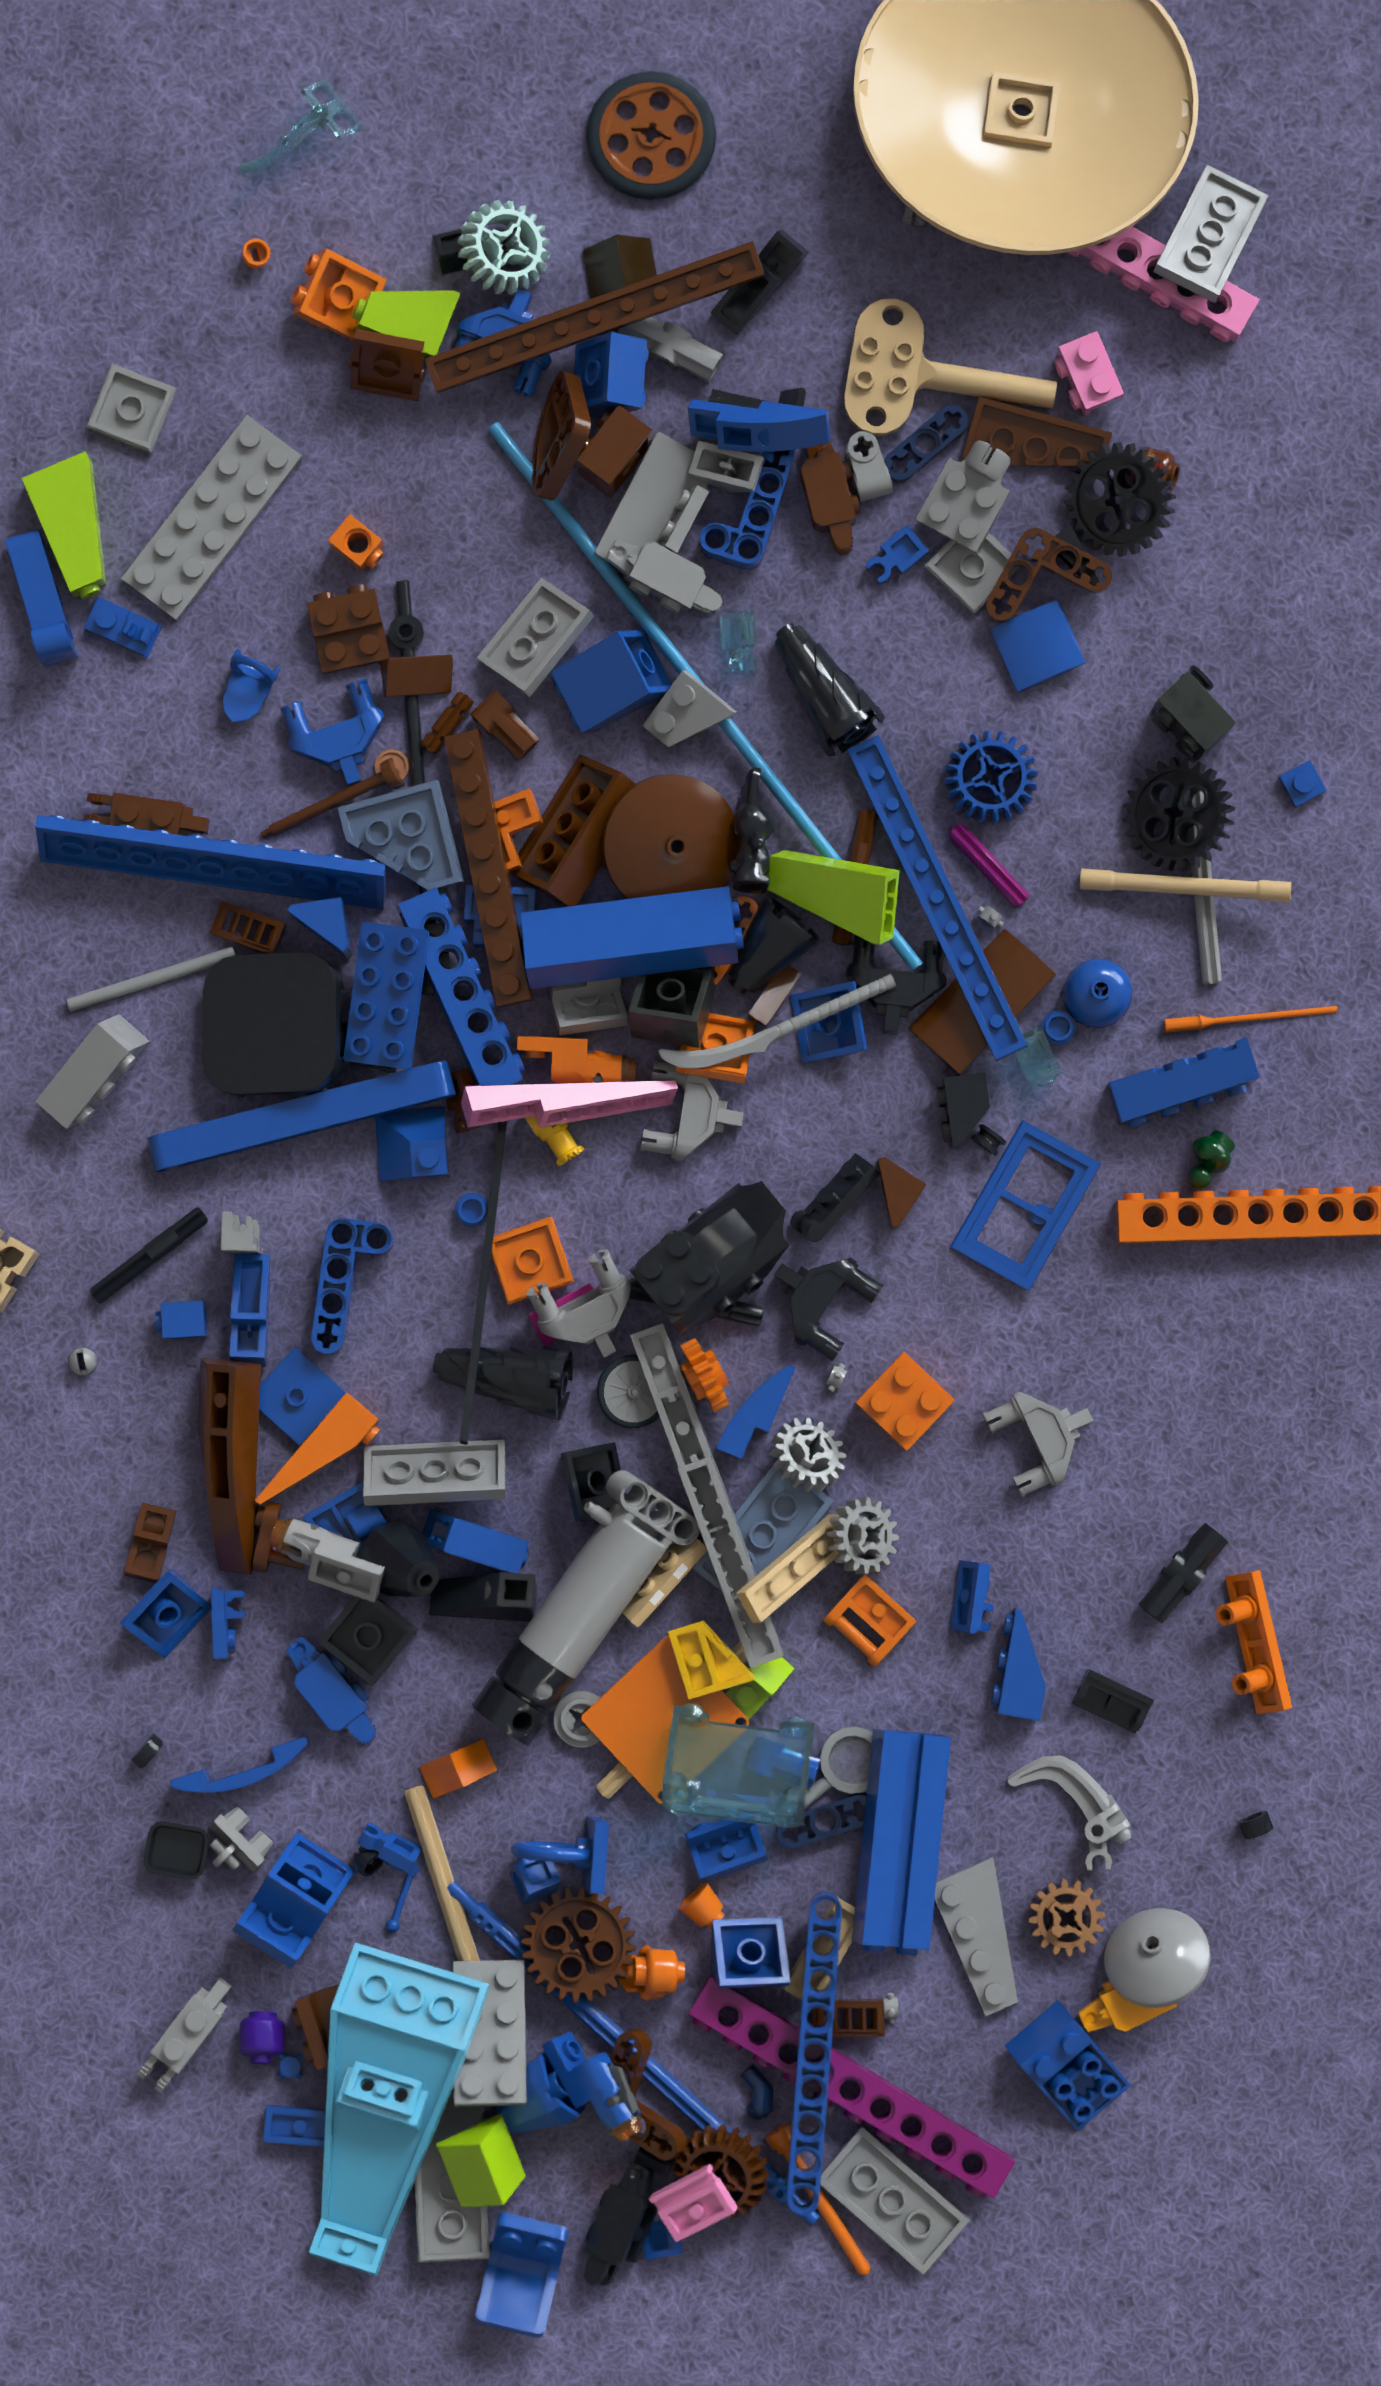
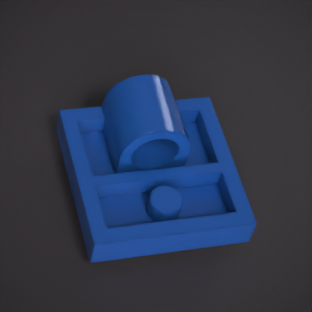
M364 1481L303 1516L305 1521L311 1525H318L330 1532L342 1534L344 1538L359 1542L358 1551L362 1545L366 1547L370 1541L367 1536L372 1528L389 1523L379 1505L364 1506Z

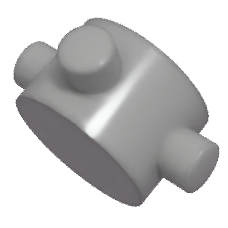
M980 905L977 908V912L980 913L978 918L995 929L996 926L999 928L1003 926L1004 922L1001 921L1003 916L988 905H985V907Z
M839 1363L838 1367L834 1365L826 1382V1385L829 1386L828 1391L834 1392L835 1389L839 1390L847 1373L844 1370V1364Z
M887 1993V1997L883 1998L884 2019H887V2023L892 2024L894 2019H898V1998L894 1997V1993Z

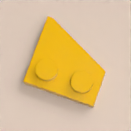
M704 1620L668 1631L688 1699L755 1679L754 1674Z

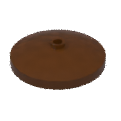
M661 774L643 779L627 789L617 799L606 818L601 840L602 858L606 872L616 889L627 899L726 887L733 875L729 864L735 860L740 844V839L736 836L733 827L734 813L726 800L714 788L698 779L679 774ZM674 840L679 841V847L675 848L674 852H672L671 843Z

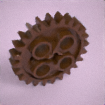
M580 1887L577 1897H573L569 1888H565L564 1899L562 1900L555 1893H552L551 1906L540 1901L539 1908L542 1914L531 1912L529 1917L535 1925H524L523 1931L531 1935V1938L521 1940L522 1946L530 1948V1951L522 1954V1960H532L533 1962L527 1968V1974L535 1972L539 1974L534 1983L535 1986L546 1982L548 1984L545 1993L547 1996L556 1989L559 1991L558 1999L560 2002H562L566 1994H571L573 2004H577L579 1996L583 1994L586 2001L591 2003L593 1992L595 1991L602 1999L605 1998L606 1985L616 1990L618 1985L614 1979L615 1976L620 1979H626L627 1973L621 1966H632L634 1962L625 1954L635 1952L636 1946L626 1943V1940L631 1939L635 1935L634 1931H624V1927L630 1922V1918L619 1919L617 1917L622 1909L621 1905L611 1910L608 1907L611 1900L610 1896H607L600 1902L597 1900L598 1893H592L590 1898L585 1897L583 1887ZM588 1913L595 1919V1927L590 1930H583L577 1925L576 1918L580 1914ZM566 1917L570 1921L577 1941H585L587 1943L583 1953L594 1969L593 1974L588 1973L580 1951L578 1949H570L573 1937L563 1924L562 1918ZM552 1929L560 1931L563 1934L564 1942L559 1946L548 1944L545 1940V1933ZM598 1945L608 1947L612 1954L611 1959L606 1962L596 1960L592 1953L593 1948ZM566 1961H573L579 1966L580 1974L577 1977L568 1978L562 1973L561 1965Z

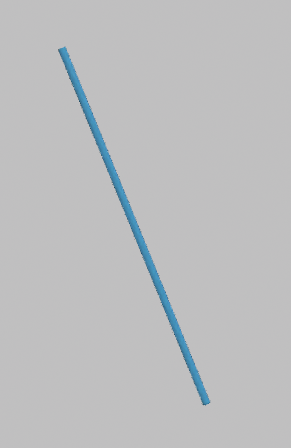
M499 422L494 423L488 428V432L532 486V464ZM557 497L554 501L541 498L677 673L680 674L682 671L687 670L702 682L610 563L595 555V544ZM729 718L717 723L752 768H761V780L822 857L842 860L734 721ZM894 926V937L888 942L913 972L923 962Z

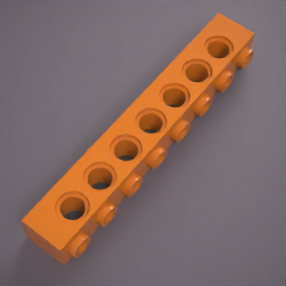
M1369 1186L1368 1193H1354V1187H1334L1333 1194H1319V1188L1298 1189V1195H1284V1189L1263 1190V1196H1249V1190L1228 1191V1197H1214V1191L1193 1192V1198H1179V1192L1158 1193V1199H1144V1193L1123 1194V1200L1115 1202L1116 1244L1381 1236V1186ZM1357 1202L1367 1204L1370 1209V1216L1366 1221L1358 1220L1353 1213V1208ZM1322 1203H1328L1335 1209V1217L1331 1222H1325L1319 1217L1318 1209ZM1287 1204H1293L1299 1208L1300 1219L1298 1222L1290 1223L1284 1218L1283 1210ZM1252 1205H1259L1264 1209L1266 1216L1262 1224H1255L1249 1219L1248 1211ZM1217 1206H1224L1229 1210L1231 1218L1227 1225H1220L1214 1220L1213 1211ZM1182 1207H1189L1195 1212L1196 1220L1192 1226H1185L1180 1223L1178 1212ZM1147 1208H1154L1160 1213L1161 1221L1157 1227H1149L1145 1224L1143 1213Z

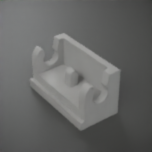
M222 1211L221 1251L227 1254H263V1248L259 1246L260 1227L258 1222L247 1216L245 1220L246 1226L244 1224L240 1225L238 1215H233V1212Z

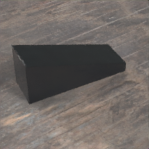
M1068 523L1056 537L1084 551L1071 524ZM1064 551L1058 554L1071 569L1075 566L1076 558L1071 552ZM1082 559L1080 569L1076 574L1080 578L1081 573L1088 575L1091 578L1090 584L1096 586L1100 582L1096 573L1085 569L1086 564L1089 562Z

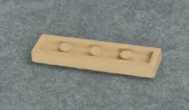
M828 1514L736 1593L752 1623H761L838 1555L837 1550L829 1551L828 1548L834 1543V1538L828 1537L827 1532L834 1531L835 1526L829 1520L830 1518H838V1514Z

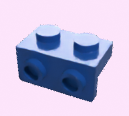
M751 1811L732 1812L724 1820L712 1824H698L690 1832L684 1834L701 1883L768 1860Z

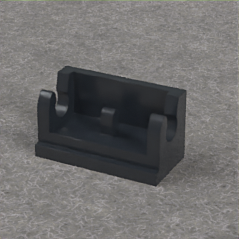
M1087 1668L1071 1704L1136 1734L1140 1730L1154 1699Z

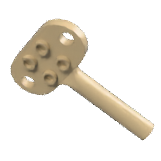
M881 299L870 304L860 314L855 329L844 395L846 415L850 423L859 431L870 432L874 436H887L898 431L908 421L915 394L921 389H932L975 397L980 396L987 399L1053 409L1057 382L927 360L922 351L924 324L919 313L904 301ZM889 309H896L901 313L902 321L897 325H889L884 321L883 313ZM871 410H880L884 413L886 420L880 426H872L866 420L867 413Z

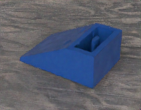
M1059 2000L1053 2003L1005 2045L1017 2063L1077 2132L1131 2086Z

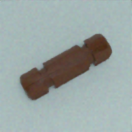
M458 692L451 700V707L447 706L431 729L433 731L431 734L427 733L423 738L422 747L431 754H437L444 745L442 743L444 737L450 736L463 719L462 714L467 713L472 707L473 700L465 693Z

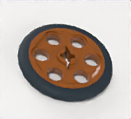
M647 71L634 73L619 79L604 90L594 103L589 115L586 141L588 154L595 169L608 184L629 196L653 200L671 197L685 191L699 180L708 168L715 151L716 128L710 107L696 88L685 80L671 74ZM654 95H665L669 99V106L662 111L654 110L649 103ZM625 103L633 105L636 109L634 118L631 120L619 118L616 112L620 105ZM680 118H689L694 124V129L689 134H679L674 128L675 122ZM650 127L656 128V134L661 136L660 138H654L652 143L646 142V136L641 134L642 132H649ZM615 136L625 138L628 142L627 149L622 153L612 152L608 147L611 138ZM674 150L681 151L686 157L685 163L680 167L670 166L666 162L668 153ZM637 161H649L653 167L652 172L645 177L636 175L633 171V166Z

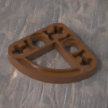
M560 371L557 374L546 398L536 432L532 458V486L534 495L550 501H554L561 491L587 441L591 427V419L580 377L564 371Z

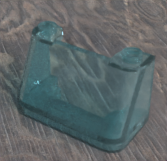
M674 1705L662 1782L664 1808L674 1813L781 1827L801 1826L804 1823L815 1723L808 1722V1720L801 1717H790L787 1721L780 1724L779 1730L709 1721L708 1713L703 1711V1708L699 1705Z

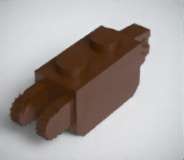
M831 441L826 444L807 448L808 459L805 460L801 467L800 477L813 528L821 533L829 532L834 552L845 555L846 553L849 554V551L852 550L854 537H852L851 526L855 525L856 515L861 514L857 495L856 493L850 495L847 483L852 481L848 460L842 461L840 452H835Z
M88 793L87 802L98 806H111L110 817L86 814L84 815V821L94 820L100 824L112 826L129 825L135 829L147 831L164 830L170 834L188 836L189 832L208 835L210 820L204 817L193 816V808L185 807L183 803L113 793V796Z

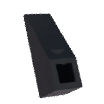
M498 1572L440 1579L431 1592L429 1615L530 1622L535 1616L536 1610L535 1574Z

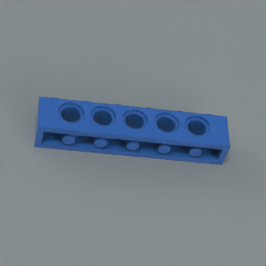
M436 887L399 903L396 910L404 927L424 929V924L429 920H437L443 926L442 935L439 937L429 936L424 972L466 1065L471 1070L476 1086L516 1085L523 1080L521 1073L525 1072L524 1065L518 1053L512 1054L507 1045V1041L511 1040L510 1034L504 1022H497L492 1010L496 1008L495 1001L489 989L483 991L478 978L482 976L476 959L474 957L469 959L463 946L468 944L460 925L454 927L449 914L453 913V909L445 893L440 895ZM443 952L453 953L458 960L457 966L453 969H445L439 963V955ZM460 983L468 985L472 991L471 999L467 1001L458 1000L453 994L454 986ZM473 1015L481 1016L486 1021V1030L482 1033L472 1032L468 1027V1018ZM487 1047L496 1048L501 1055L500 1062L496 1065L487 1064L482 1058L483 1049Z

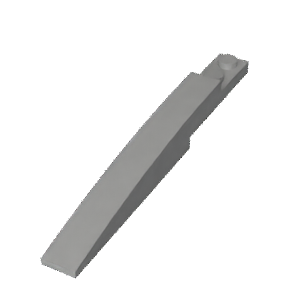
M661 1323L634 1333L630 1337L677 1462L680 1477L750 1668L783 1657L784 1654L771 1616L769 1615L761 1623H752L736 1594L756 1577V1573L665 1324Z

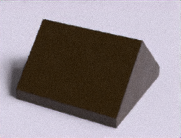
M614 235L583 249L591 299L657 275L651 238Z

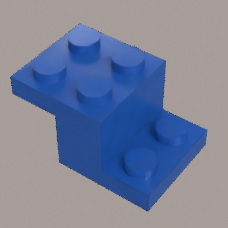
M296 1833L266 1876L253 1900L232 1931L292 1969L356 1870L304 1836Z

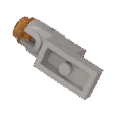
M298 1519L277 1520L269 1545L275 1547L277 1552L287 1555L290 1559L309 1565L308 1580L371 1602H375L379 1595L385 1567L356 1558L359 1542L344 1538L342 1534L330 1532L318 1525H311Z

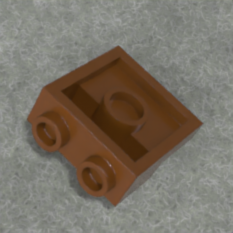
M366 584L355 585L347 588L348 594L334 597L333 592H323L313 596L314 602L307 603L323 675L380 663L390 658L375 588L368 590Z

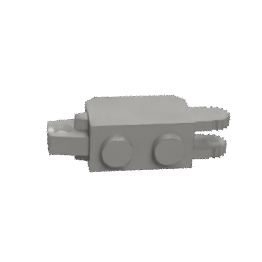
M615 540L611 545L605 560L625 574L623 579L631 583L629 588L634 592L646 597L650 593L661 599L660 605L676 613L679 610L686 611L692 607L708 614L719 610L722 606L723 598L720 597L718 592L715 593L713 589L703 584L706 576L703 568L655 542L636 547Z
M220 1977L210 1992L203 1987L199 1992H196L150 2053L152 2055L137 2075L144 2079L152 2072L158 2060L163 2062L169 2069L159 2078L154 2088L161 2093L176 2073H180L225 2014L224 2010L227 2006L221 2000L232 1986Z

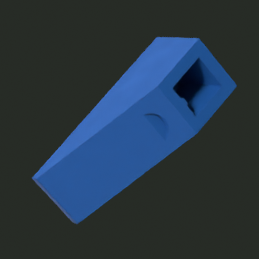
M1014 1608L1013 1615L1006 1614L1003 1635H1007L1009 1638L1007 1650L1000 1649L997 1670H1002L1003 1673L1001 1685L994 1684L991 1705H997L996 1712L998 1714L1040 1721L1046 1685L1022 1610Z

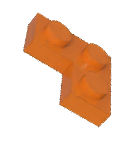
M530 788L495 801L508 873L522 868L511 835L543 823L533 791Z

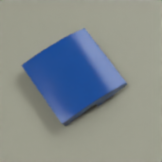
M1059 600L1037 607L990 629L1017 692L1027 690L1050 678L1058 677L1086 664Z

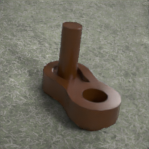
M268 1501L265 1508L260 1506L258 1508L255 1527L260 1528L252 1570L267 1573L270 1563L300 1570L304 1569L305 1564L294 1561L281 1553V1551L273 1549L282 1504Z

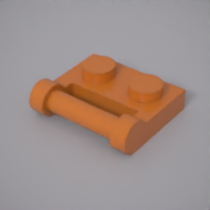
M866 1574L859 1578L822 1619L829 1627L833 1625L868 1657L866 1661L873 1667L880 1663L917 1622ZM848 1607L885 1639L879 1647L873 1644L842 1615Z

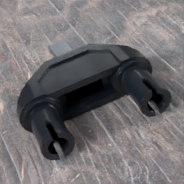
M854 934L853 960L846 968V977L850 982L856 981V987L859 989L884 976L892 975L896 987L867 1000L874 1008H877L876 1015H885L883 1034L897 1035L899 1017L908 1018L910 1011L945 988L947 978L942 973L944 953L937 941L935 955H933L934 941H924L922 971L914 973L878 969L876 966H873L875 944L866 941V948H864V939Z
M853 1258L815 1267L809 1271L801 1266L797 1273L781 1263L774 1276L788 1285L784 1293L791 1297L790 1305L795 1342L800 1346L810 1345L833 1362L838 1353L826 1344L840 1351L845 1343L820 1328L818 1319L840 1287L844 1288L847 1286L872 1303L877 1295L865 1286L879 1293L884 1284H880L858 1269L859 1265Z

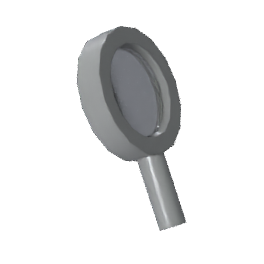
M853 1726L841 1728L828 1737L820 1753V1766L824 1776L795 1799L804 1810L832 1786L839 1791L849 1794L867 1791L873 1733L867 1729Z

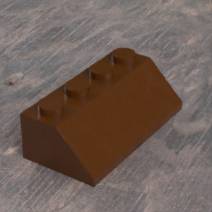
M580 754L541 816L543 823L535 826L518 853L522 868L509 873L566 907L576 906L584 896L597 871L602 867L601 840L603 827L609 811L617 799L636 783L622 772Z

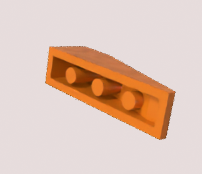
M346 1392L255 1501L263 1505L354 1450L362 1442L367 1446L380 1432V1429L376 1426L380 1419Z

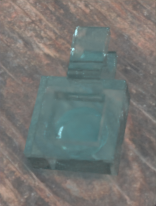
M742 610L719 616L722 650L730 651V672L743 671V674L756 672V659L749 650V647L756 646L754 611Z

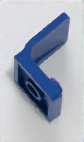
M499 2213L490 2251V2259H488L475 2314V2320L478 2324L536 2338L544 2335L569 2231L566 2227L510 2213Z

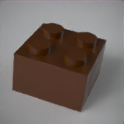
M620 405L613 412L607 410L597 424L599 431L592 440L589 437L587 438L576 460L578 475L610 499L644 457L652 442V429Z

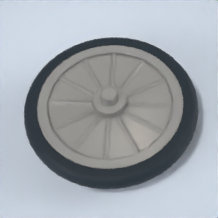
M637 1354L621 1356L608 1364L600 1375L597 1384V1399L605 1416L613 1423L625 1428L644 1427L658 1419L660 1416Z

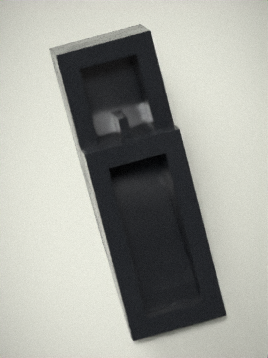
M784 230L777 231L758 255L765 277L729 289L710 313L735 335H738L795 271L809 252Z

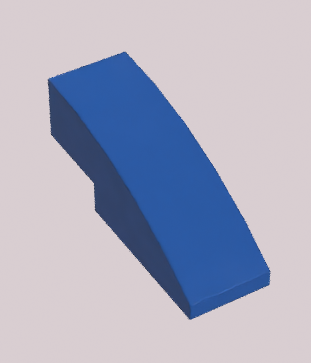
M235 1253L230 1316L229 1358L231 1361L261 1364V1367H267L270 1254Z
M786 1366L771 1376L751 1394L727 1425L715 1449L742 1459L755 1427L767 1433L769 1432L796 1367Z

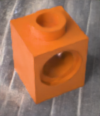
M351 514L347 516L328 539L330 547L361 572L367 566L373 569L384 555V552L381 551L384 547L382 539ZM358 538L365 539L368 542L366 550L362 553L352 552L349 547L353 540Z

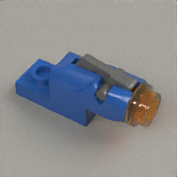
M572 2032L554 2038L542 2045L575 2109L591 2102L594 2106V2111L607 2127L611 2137L615 2135L619 2143L644 2129L640 2123L642 2120L640 2114L642 2113L633 2092L630 2090L622 2067L613 2065L606 2052L586 2060L582 2048Z

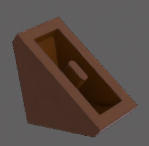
M886 1157L878 1158L877 1163L881 1173L880 1178L891 1229L898 1228L927 1184Z

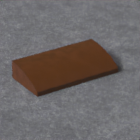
M1003 929L983 950L1014 1017L1056 975L1039 957L1006 929ZM956 979L908 1028L957 1076H960L988 1046Z

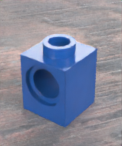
M205 1301L160 1303L161 1311L155 1312L156 1331L162 1332L163 1339L208 1337Z
M521 1859L514 1863L509 1873L523 1905L555 1893L561 1883L553 1862Z

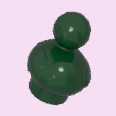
M1218 1130L1212 1131L1209 1136L1196 1139L1192 1145L1193 1153L1201 1164L1192 1167L1188 1173V1181L1194 1188L1202 1189L1207 1187L1212 1181V1173H1223L1231 1164L1230 1154L1235 1149V1144L1226 1134Z

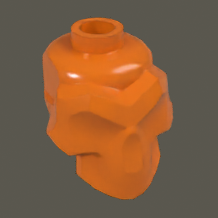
M645 1945L639 1950L638 1955H627L634 1962L632 1966H621L627 1973L626 1979L618 1978L620 1985L625 1991L638 1992L639 1997L648 2002L651 1999L663 1998L665 1994L674 1993L677 1984L684 1983L685 1964L684 1961H678L674 1950L656 1949Z

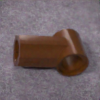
M493 690L470 713V716L476 723L479 722L486 729L485 732L488 735H493L519 761L535 747L540 739L515 714L516 711L508 701L496 690Z

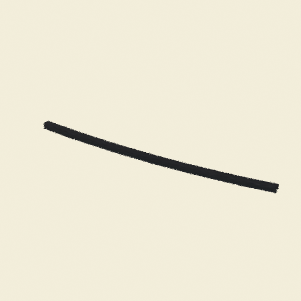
M507 1121L498 1122L479 1290L460 1433V1444L468 1445Z

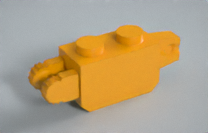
M1107 1980L1102 1984L1104 1990L1098 1992L1099 1997L1079 2010L1078 2015L1087 2032L1110 2025L1126 2032L1177 2007L1178 2003L1165 2007L1140 2006L1123 1998L1116 1992L1110 1981Z

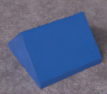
M341 897L290 905L287 911L295 921L345 958L349 959L351 957L352 948L347 913Z
M173 1569L168 1570L120 1623L166 1658L211 1610L212 1605Z
M782 1917L712 1920L711 1972L719 1989L790 1985Z

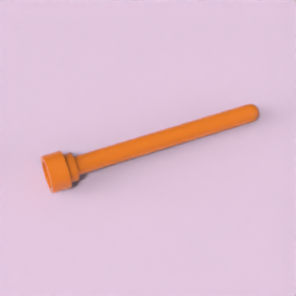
M787 2122L777 2127L778 2132L774 2129L764 2139L772 2151L776 2150L779 2155L783 2154L789 2163L791 2126ZM799 2154L795 2160L797 2166L808 2169ZM820 2187L818 2211L857 2273L861 2276L868 2275L870 2272L869 2263ZM804 2188L808 2193L809 2197L812 2199V2192L809 2189Z

